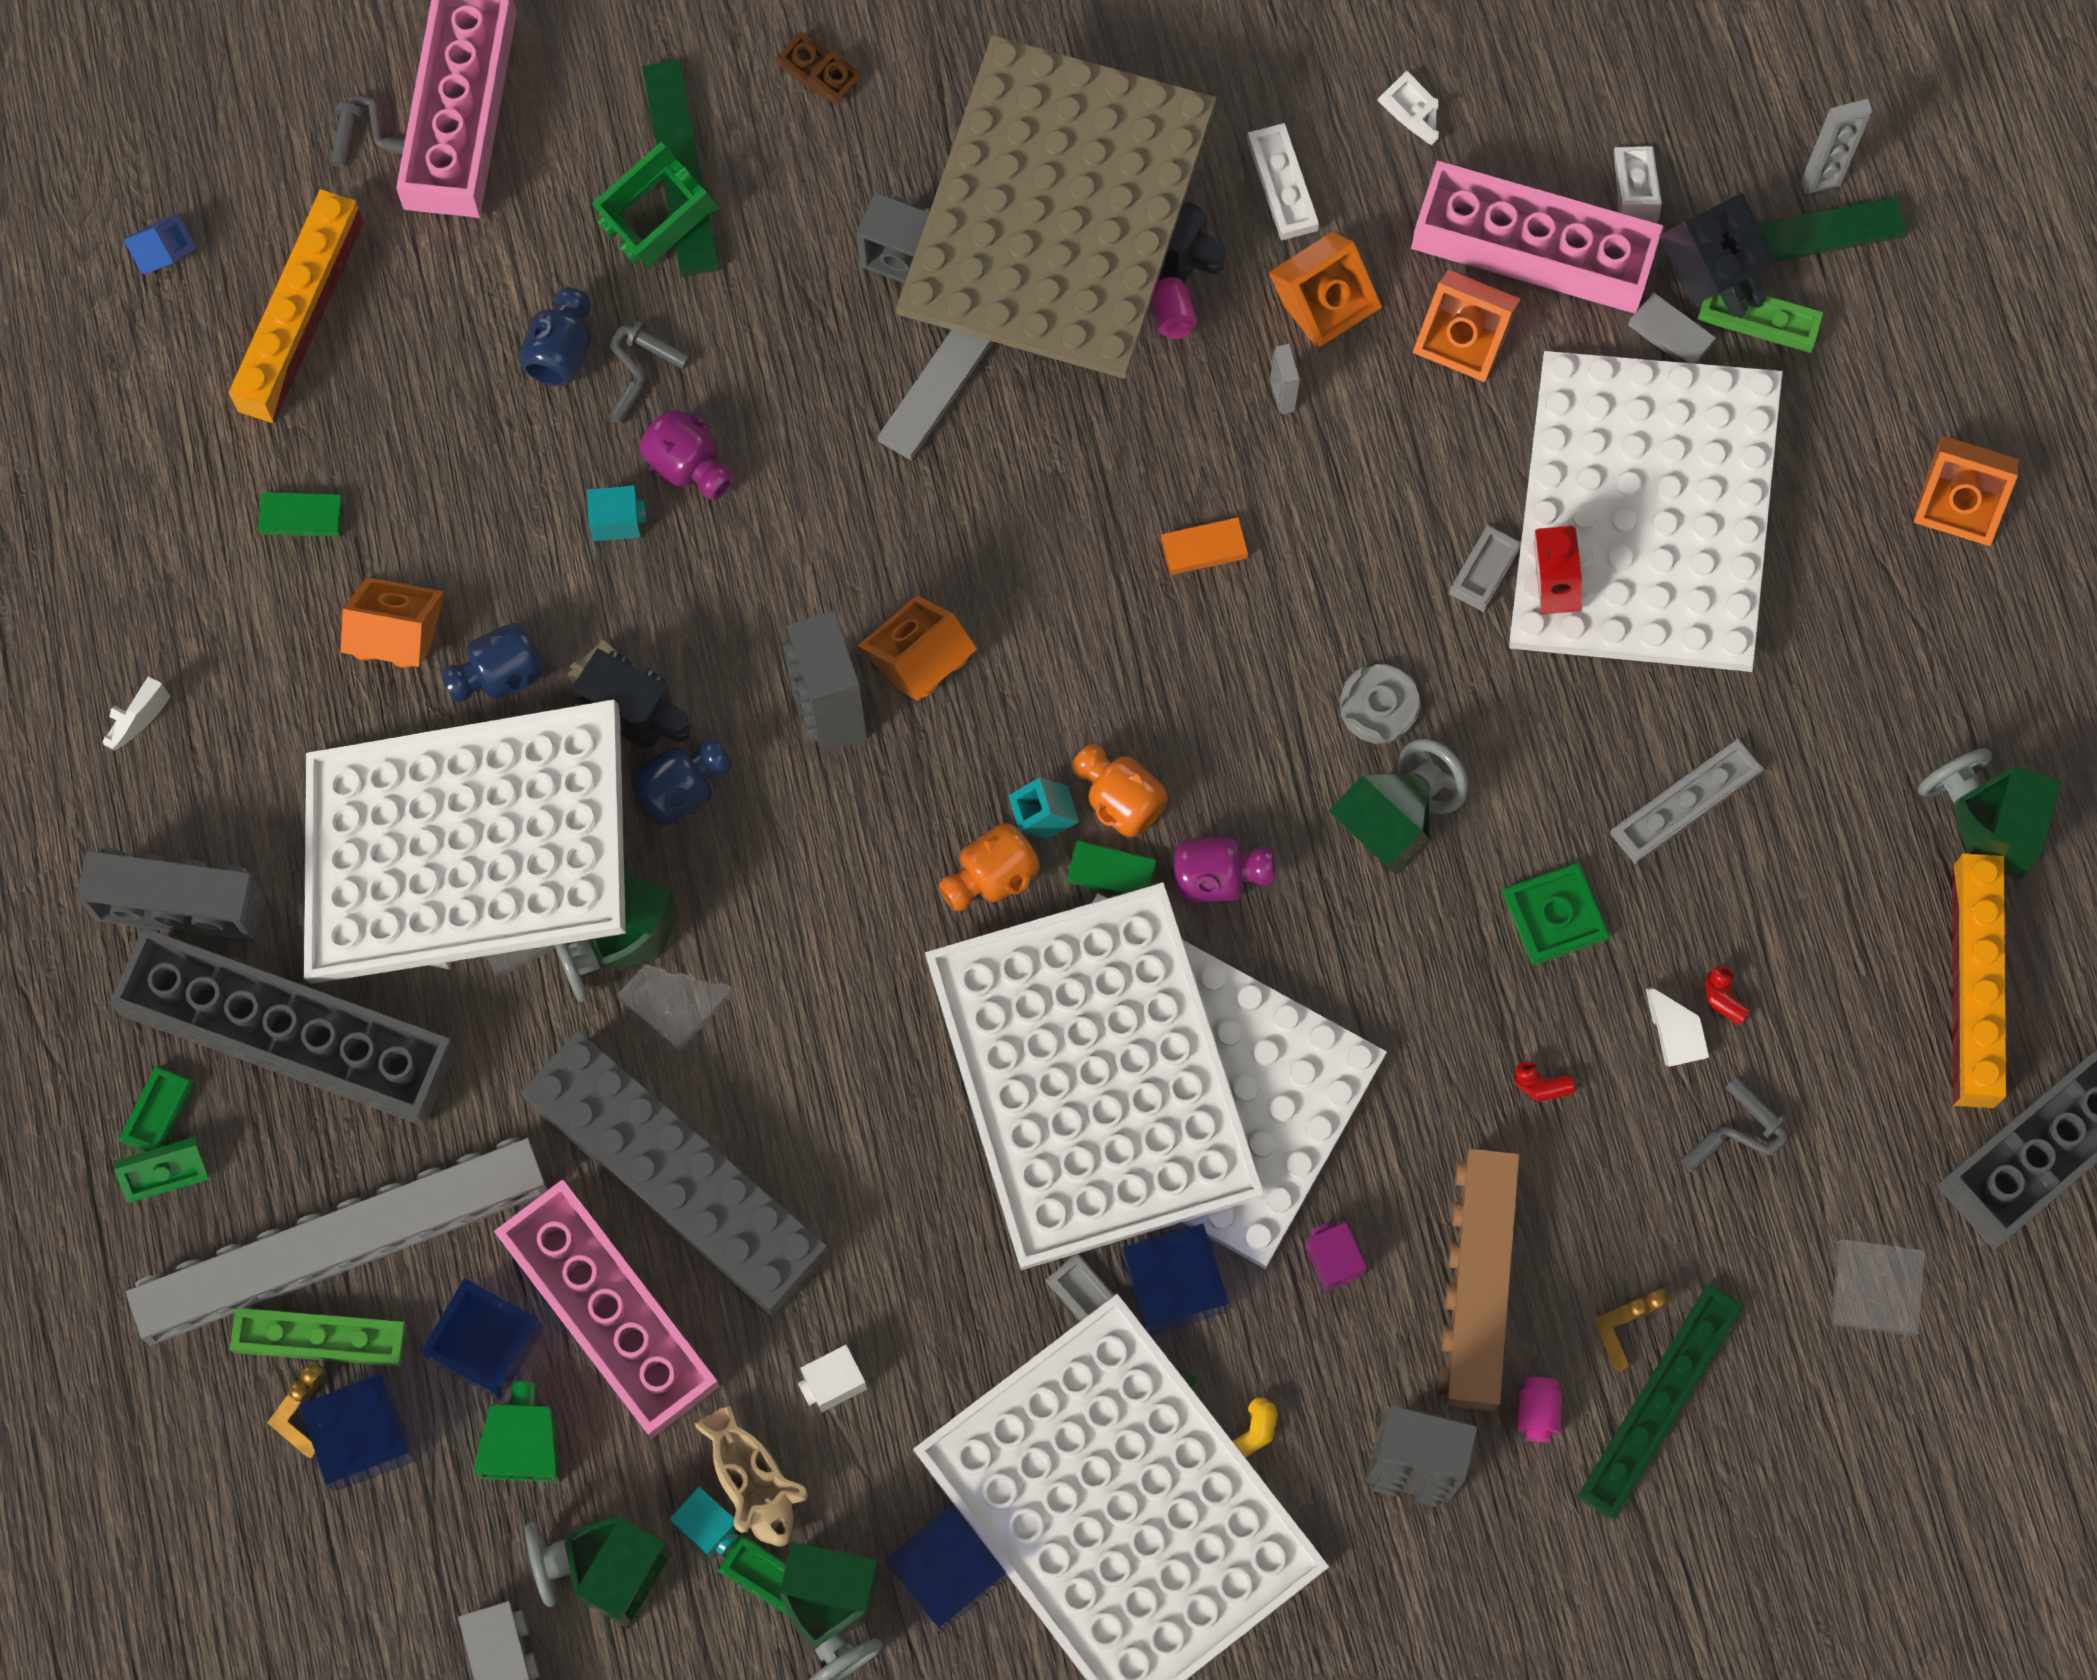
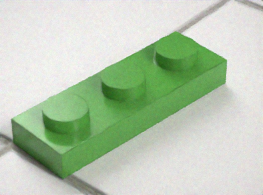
M1717 294L1702 302L1697 320L1811 353L1824 312L1766 296L1767 300L1763 306L1751 308L1749 305L1746 315L1740 318L1733 317L1728 311V307L1725 306L1720 294Z

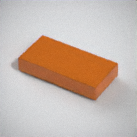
M1239 518L1161 534V543L1170 576L1248 558V551Z

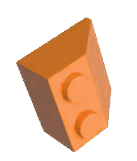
M1333 232L1269 272L1282 304L1318 348L1382 308L1354 242Z
M1448 270L1437 286L1412 353L1485 382L1506 338L1521 299Z
M1941 435L1926 476L1913 523L1991 546L2018 477V459Z
M366 577L343 608L340 652L351 654L360 660L378 659L389 661L402 668L419 667L431 649L444 591Z
M918 595L912 598L858 645L861 652L899 691L917 701L931 694L941 680L952 671L961 668L967 662L968 657L977 650L953 613Z

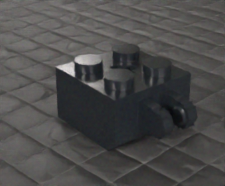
M1743 192L1659 235L1692 300L1700 303L1720 294L1730 314L1733 317L1739 318L1746 315L1749 305L1751 308H1759L1764 305L1767 295L1763 291V286L1757 273L1775 265L1777 261Z
M1191 202L1183 203L1160 276L1163 278L1175 277L1184 282L1194 267L1211 275H1217L1221 270H1224L1226 247H1224V243L1222 244L1221 241H1216V238L1206 234L1208 215L1204 214L1200 207Z
M597 648L572 687L578 706L615 700L619 705L620 736L642 749L653 747L661 735L668 739L672 738L673 742L677 741V743L680 741L683 743L684 740L690 737L691 725H689V717H687V713H684L683 710L680 711L678 707L672 704L668 686L666 685L667 682L663 677L651 670H645L644 673L631 666L632 663L628 658L616 651H611L608 654Z

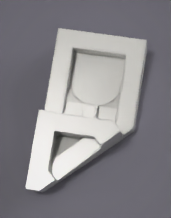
M1406 71L1379 97L1378 101L1404 126L1432 145L1439 138L1438 131H1436L1438 99L1433 98Z
M148 676L127 711L116 706L112 707L110 717L115 719L116 722L104 737V746L112 750L122 747L154 720L170 698L162 683Z
M1652 987L1647 988L1646 993L1652 1022L1657 1025L1665 1065L1671 1067L1709 1058L1700 1017Z

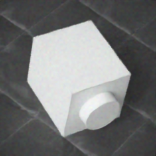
M847 1345L800 1368L804 1380L798 1382V1385L808 1405L817 1403L821 1413L867 1390L866 1383Z

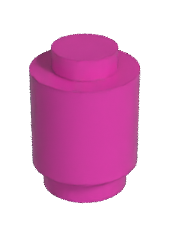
M1175 277L1158 281L1151 303L1160 334L1169 336L1172 339H1180L1189 335L1196 326L1197 319L1188 287L1183 285L1181 279Z
M1541 1377L1525 1378L1524 1388L1519 1389L1517 1431L1526 1433L1525 1439L1528 1441L1551 1442L1552 1435L1560 1434L1562 1392L1558 1390L1557 1380Z

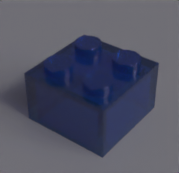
M1204 1223L1122 1247V1261L1141 1322L1150 1336L1227 1313L1229 1301Z
M464 1278L420 1353L428 1362L502 1401L544 1326L534 1315Z
M382 1374L299 1404L325 1485L334 1492L416 1462L390 1382Z
M954 1505L949 1507L885 1559L887 1567L939 1633H942L1008 1579L1007 1572Z

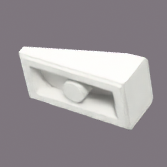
M1653 146L1614 147L1619 213L1653 223L1658 222L1662 200Z

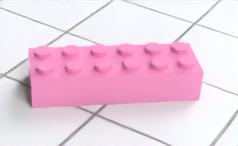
M431 0L396 187L403 210L480 218L517 14L514 0Z
M1437 161L1415 227L1411 249L1635 314L1644 292L1663 225Z
M563 1179L494 1231L651 1440L720 1387L718 1381Z

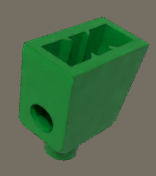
M526 1381L512 1382L510 1405H490L474 1464L473 1473L479 1479L540 1482L561 1481L556 1417L550 1407L536 1406L537 1383Z

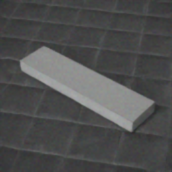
M1868 99L1829 109L1801 179V185L1805 194L1841 186L1872 113Z
M951 330L879 433L878 442L912 461L993 342Z
M1738 738L1611 830L1610 834L1636 865L1762 774L1764 768Z

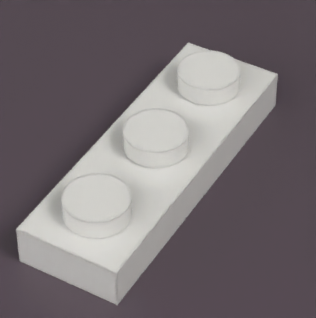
M1285 123L1248 132L1247 142L1280 239L1285 240L1318 231L1319 222Z

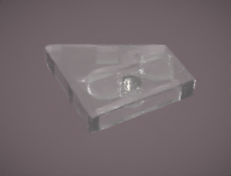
M645 964L617 996L619 1000L681 1051L733 994V990L727 984L720 983V985L700 981L696 980L695 976L682 973L672 974L662 968Z

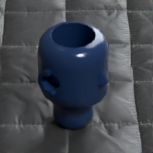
M565 287L556 293L554 298L555 309L542 310L534 315L519 353V363L524 372L533 379L547 385L565 386L572 383L579 374L591 341L590 331L581 320L590 311V299L584 292L571 287Z
M509 623L469 642L466 649L469 662L463 665H449L442 671L441 676L454 702L466 701L474 691L483 688L487 696L491 698H502L512 693L520 692L538 681L544 673V665L527 629L522 624Z
M710 738L703 741L699 750L691 756L685 749L680 747H673L664 751L634 772L631 778V785L651 818L657 824L663 826L671 825L687 814L695 813L694 810L710 800L712 790L707 780L714 775L727 773L731 769L733 762L716 738Z

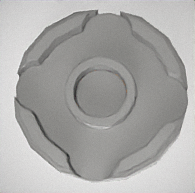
M1375 664V666L1356 670L1345 682L1340 696V713L1347 728L1358 738L1374 744L1391 743L1404 737L1414 727L1421 707L1419 693L1413 679L1400 668L1388 664Z

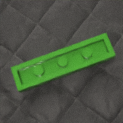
M236 1308L230 1351L241 1354L401 1367L407 1324L401 1321Z

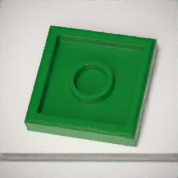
M1580 863L1558 869L1502 890L1503 898L1532 967L1608 941L1610 938Z

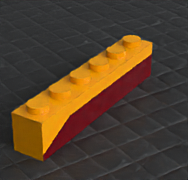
M319 190L228 392L238 412L273 424L275 423L364 223L355 200Z
M1962 854L1952 867L1953 1106L1995 1108L2006 1097L2004 856Z

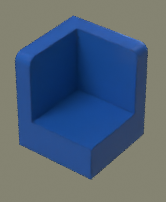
M178 213L151 223L123 240L142 274L170 265L197 248Z

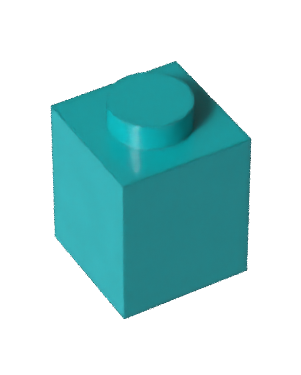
M635 486L587 489L589 529L593 541L641 538L640 523H647V510L645 499L638 500Z
M1039 777L1008 795L1018 829L1022 833L1048 840L1079 822L1067 785Z
M700 1487L694 1491L670 1518L672 1524L710 1559L717 1552L721 1556L726 1554L739 1538L735 1533L737 1530L734 1526V1518Z

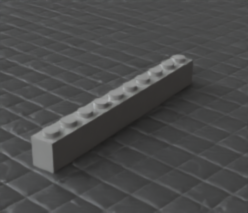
M519 1137L510 1138L497 1144V1150L482 1156L478 1152L465 1155L456 1161L457 1165L442 1171L440 1168L428 1169L418 1174L416 1181L401 1186V1183L386 1185L377 1190V1196L361 1201L360 1198L350 1199L340 1203L335 1212L321 1216L320 1213H315L299 1219L296 1222L297 1226L282 1232L281 1229L265 1231L256 1237V1242L243 1247L240 1244H233L221 1248L216 1252L217 1257L203 1262L200 1259L184 1262L176 1267L177 1272L164 1277L151 1275L142 1278L135 1283V1288L125 1291L140 1338L149 1346L235 1314L236 1308H251L538 1198L548 1191V1187L534 1149L528 1138L520 1140Z

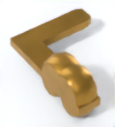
M1665 1288L1593 1318L1614 1369L1618 1372L1628 1369L1629 1362L1614 1328L1634 1319L1650 1315L1671 1304Z
M315 1361L302 1371L300 1379L290 1387L288 1395L267 1422L308 1458H314L320 1448L317 1443L290 1420L302 1403L307 1401L316 1392L326 1378V1370Z

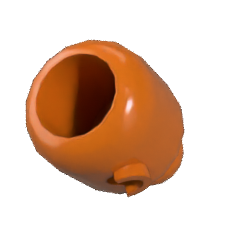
M1091 743L1078 753L1071 764L1072 771L1078 778L1088 780L1092 784L1088 792V800L1091 807L1096 811L1098 819L1103 824L1112 826L1123 836L1135 837L1140 835L1153 824L1167 805L1168 794L1165 787L1132 757L1123 756L1110 762L1104 749L1097 744Z
M1002 823L993 827L962 849L960 864L963 870L958 874H949L943 877L938 885V889L947 904L955 912L964 911L971 905L973 898L979 894L989 902H999L1011 894L1021 893L1026 889L1029 882L1036 877L1040 869V863L1034 849L1022 832L1012 824Z

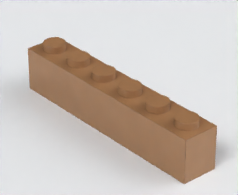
M1469 1148L1464 1161L1457 1160L1455 1185L1462 1186L1461 1202L1454 1201L1452 1226L1459 1227L1458 1243L1451 1242L1448 1267L1455 1268L1454 1284H1447L1445 1309L1452 1310L1451 1326H1444L1441 1346L1442 1351L1449 1352L1448 1367L1440 1368L1438 1393L1445 1394L1444 1406L1496 1411L1500 1405L1519 1154Z

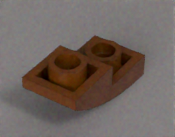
M801 30L775 61L778 66L802 84L836 104L840 102L862 76L857 69L834 50H831L830 53L826 52Z

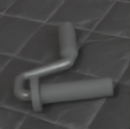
M354 95L346 103H338L336 105L335 112L340 115L330 160L331 165L345 167L355 119H360L363 110L356 105L369 107L375 144L389 153L403 154L405 139L394 137L382 138L378 108L373 98Z
M638 321L634 327L629 325L621 326L610 341L612 351L636 377L629 382L608 416L613 422L620 425L643 391L645 381L643 372L619 346L625 335H628L626 341L628 346L634 347L638 344L681 369L687 366L691 357L645 331V323Z
M1735 1077L1726 1086V1089L1766 1128L1763 1135L1767 1139H1770L1775 1134L1777 1138L1769 1145H1765L1733 1128L1723 1127L1712 1131L1687 1153L1680 1162L1689 1172H1692L1724 1144L1726 1137H1730L1762 1154L1773 1155L1787 1142L1788 1134L1784 1126L1788 1122V1118L1784 1114L1777 1117L1738 1077Z

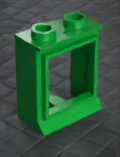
M662 141L592 203L601 214L596 220L611 238L618 233L624 240L619 245L620 249L634 264L641 259L650 270L653 268L651 265L704 217L709 213L721 210ZM668 175L689 200L642 241L621 216Z

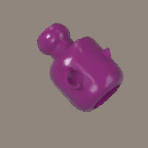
M681 410L666 411L658 416L644 432L640 441L641 456L651 465L649 469L662 478L661 481L667 484L669 481L677 487H687L697 483L700 492L706 498L716 500L728 491L734 481L732 471L726 465L715 462L718 450L717 443L707 432L710 428L708 424L692 413L689 416Z
M1227 836L1185 839L1177 845L1174 854L1175 883L1178 895L1188 903L1218 904V902L1237 901L1242 897L1244 882H1254L1261 886H1267L1275 881L1273 850L1267 847H1259L1250 853H1242L1240 844L1234 838Z

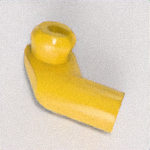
M1258 1397L1249 1404L1248 1410L1251 1415L1250 1430L1232 1441L1245 1458L1270 1443L1274 1438L1278 1418L1277 1409L1273 1403H1270L1263 1397Z

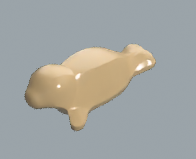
M731 1406L721 1408L715 1411L713 1415L700 1419L695 1423V1426L701 1433L713 1441V1461L717 1476L736 1508L734 1518L736 1530L744 1533L751 1527L754 1535L762 1542L775 1546H784L789 1543L793 1535L794 1523L792 1504L807 1499L808 1493L806 1488L801 1484L784 1478L769 1451L754 1436L736 1425Z

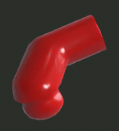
M1717 965L1712 971L1707 973L1705 979L1708 1003L1714 1010L1740 1026L1751 1009L1732 996L1731 980L1734 978L1732 970L1725 965Z
M1530 1061L1520 1062L1515 1068L1513 1077L1516 1086L1536 1101L1543 1102L1575 1094L1574 1082L1570 1074L1547 1079L1535 1068V1063Z

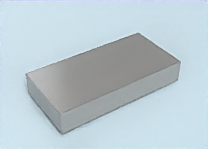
M1654 292L1632 316L1628 324L1629 327L1680 363L1697 364L1716 339Z
M1289 344L1275 347L1270 377L1278 410L1281 414L1295 412L1300 380Z
M1487 524L1451 586L1449 594L1484 612L1520 551L1521 542Z
M1078 1253L1046 1279V1283L1080 1322L1115 1296Z

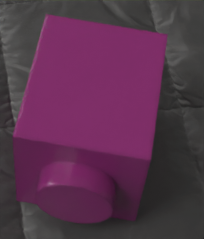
M1331 1221L1310 1231L1312 1237L1307 1238L1305 1249L1325 1292H1329L1365 1275L1367 1266L1346 1222L1335 1226L1334 1222Z

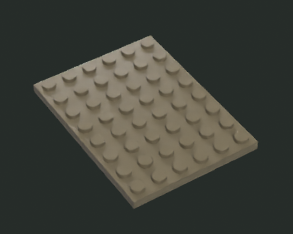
M992 35L897 303V315L1126 379L1216 106L1217 97Z

